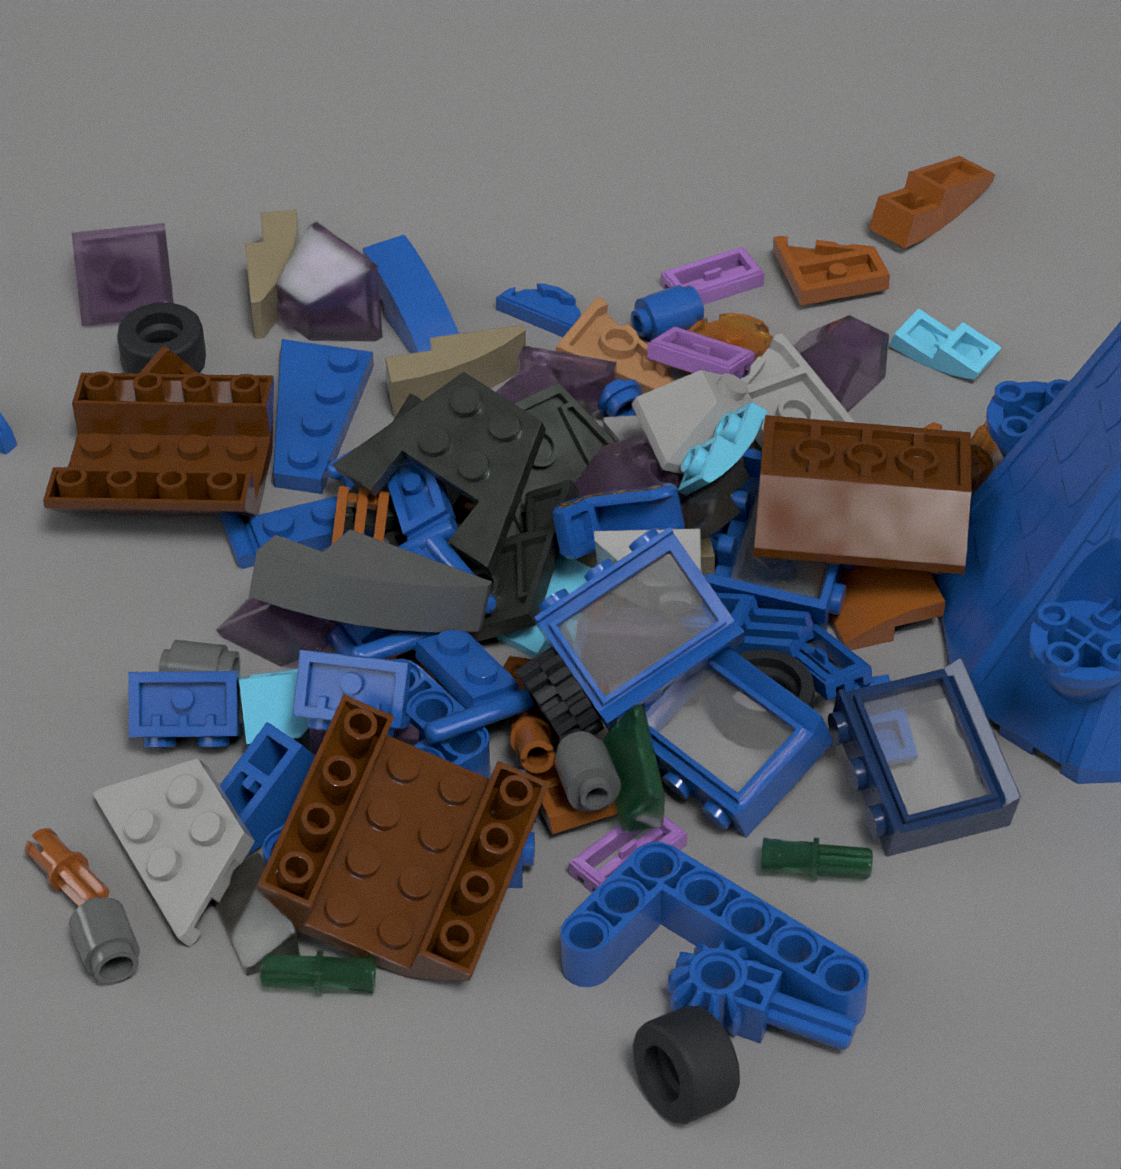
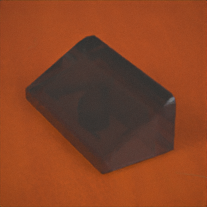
M260 853L249 857L233 871L230 885L219 903L212 900L246 976L300 958L298 935L295 926L256 889L266 867Z

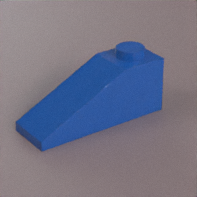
M266 722L220 784L255 840L247 856L263 844L267 835L285 824L315 758V755L303 745L269 722Z

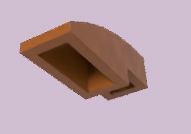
M961 156L909 171L903 189L878 196L869 229L903 248L914 245L941 230L958 217L993 182L995 174Z

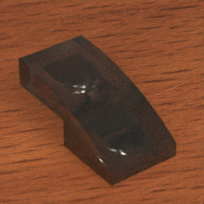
M740 461L735 463L719 478L694 491L682 510L685 529H700L701 540L721 529L741 513L730 494L751 477Z

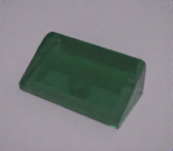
M634 705L603 739L621 781V790L615 799L620 827L624 832L662 827V823H664L665 795L645 708H642L641 705Z

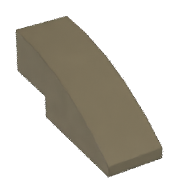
M297 209L260 213L263 242L245 243L255 339L264 338L278 322L289 304L297 284L300 269Z
M524 324L430 338V351L385 357L388 396L394 418L409 394L416 395L423 401L463 372L488 388H492L525 368L526 332Z

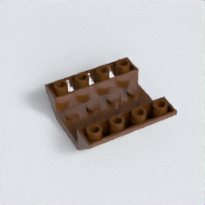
M103 371L81 373L72 401L78 434L68 467H53L43 499L45 508L62 513L259 515L273 447V375L157 374L154 372L108 373Z
M765 415L753 556L769 557L780 561L792 559L823 562L828 565L873 566L884 570L896 568L928 571L933 574H965L971 503V432Z
M343 694L256 889L301 933L406 978L470 980L549 782L500 761L497 762L490 778L484 777L389 736L388 732L395 716Z

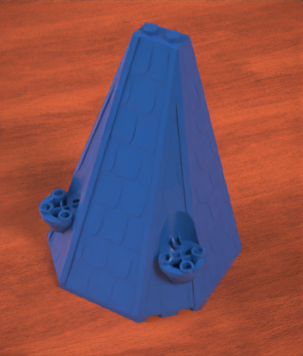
M1121 321L1070 381L1062 379L1053 380L1049 383L1039 381L1019 383L1004 381L995 387L994 396L987 407L986 429L993 441L996 442L1004 459L971 497L965 574H934L935 583L945 600L944 616H941L948 665L962 657L987 718L1000 725V736L1030 755L1039 750L1061 764L1060 774L1076 784L1121 782Z

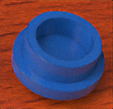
M618 379L609 383L601 392V398L597 404L599 412L603 417L636 416L632 403L637 396L642 395V387L636 380Z

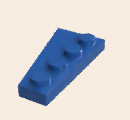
M282 339L273 470L276 488L323 494L329 479L327 466L330 462L337 459L373 370V352Z

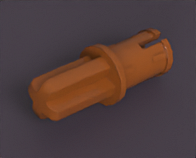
M529 710L510 717V744L514 751L520 755L523 767L532 773H543L549 770L554 764L555 752L552 751L553 746L551 745L553 734L549 724L542 719L539 710Z
M43 828L31 835L43 847V850L40 851L31 841H27L25 853L48 874V882L53 889L65 892L78 906L91 898L108 897L109 889L88 868V859L80 852H72L52 829Z

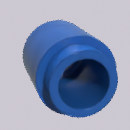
M675 285L639 298L635 301L634 311L631 312V322L634 330L639 337H644L648 342L674 326L687 331L694 329L696 323L704 318V307L697 290L690 285L686 287Z

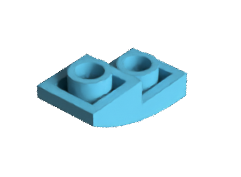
M751 401L733 412L728 411L725 413L716 426L714 437L700 445L692 446L685 455L681 464V471L684 472V476L678 491L688 495L711 483L728 471L749 448L759 432L768 411Z

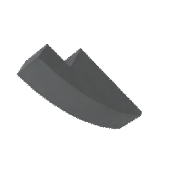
M349 530L324 552L278 535L273 536L257 549L249 597L288 610L353 625L417 632H442L449 629L477 632L483 627L492 581Z

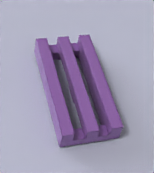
M740 247L661 272V286L664 289L675 285L683 287L693 286L700 295L704 305L764 286V272L745 248Z
M674 326L648 343L647 358L691 373L705 370L721 375L729 373L740 378L744 375V370L749 371L750 366L754 363L755 353L751 350Z
M644 805L569 862V875L576 881L580 878L584 879V887L593 893L643 844L665 842L681 850L687 846V833L652 805ZM651 824L655 825L654 828L638 840L633 839ZM620 849L619 854L600 869H594V867Z

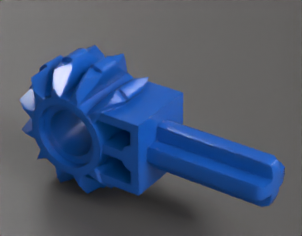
M724 939L719 942L716 948H709L699 940L694 948V954L680 952L679 958L676 960V967L672 969L671 974L668 976L667 990L670 992V1007L673 1011L684 1006H700L712 1013L725 1030L734 1037L737 1035L761 1044L768 1026L772 1025L843 1050L851 1045L856 1031V1020L854 1018L780 993L782 971L762 965L761 961L749 960L746 946L734 951L729 950Z

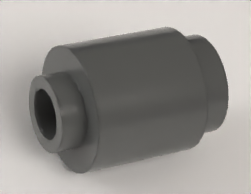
M175 640L171 649L163 650L159 671H239L240 676V654L236 651H228L226 645Z
M575 732L561 740L557 747L554 764L569 803L574 808L585 812L598 811L609 806L620 793L621 781L604 742L588 732Z
M102 897L91 898L83 902L71 915L69 927L86 971L94 975L96 980L101 983H116L128 978L138 967L140 948L123 905L116 899Z

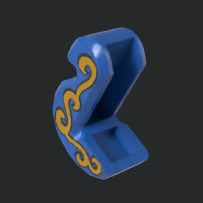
M672 483L654 484L641 489H617L590 494L563 502L555 506L552 511L559 551L567 559H577L596 551L594 531L665 530L669 527L672 529H685L678 488Z

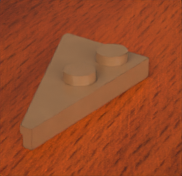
M599 297L594 299L556 345L554 361L607 384L618 379L636 380L642 387V394H645L676 381L670 376L672 366L648 359V343L642 341L638 337L637 332L628 323L619 326L607 314L608 303Z

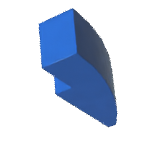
M405 234L363 248L365 278L383 301L386 320L410 353L430 351V338L459 334L450 311L430 272Z

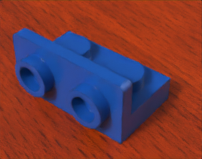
M300 650L293 716L309 717V728L327 730L344 694L395 716L388 732L389 736L394 737L395 728L402 729L410 726L411 716L406 715L412 662Z
M239 671L128 672L129 737H144V747L176 746V737L196 736L197 746H230V736L243 734L242 723H239Z

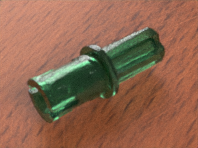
M763 837L761 873L810 876L812 882L817 881V875L867 879L872 874L873 852L866 847L819 844L820 837H814L813 842L787 841Z
M318 950L316 956L268 954L263 957L261 962V985L266 989L315 990L317 997H322L323 991L374 994L376 957L325 956L324 950Z

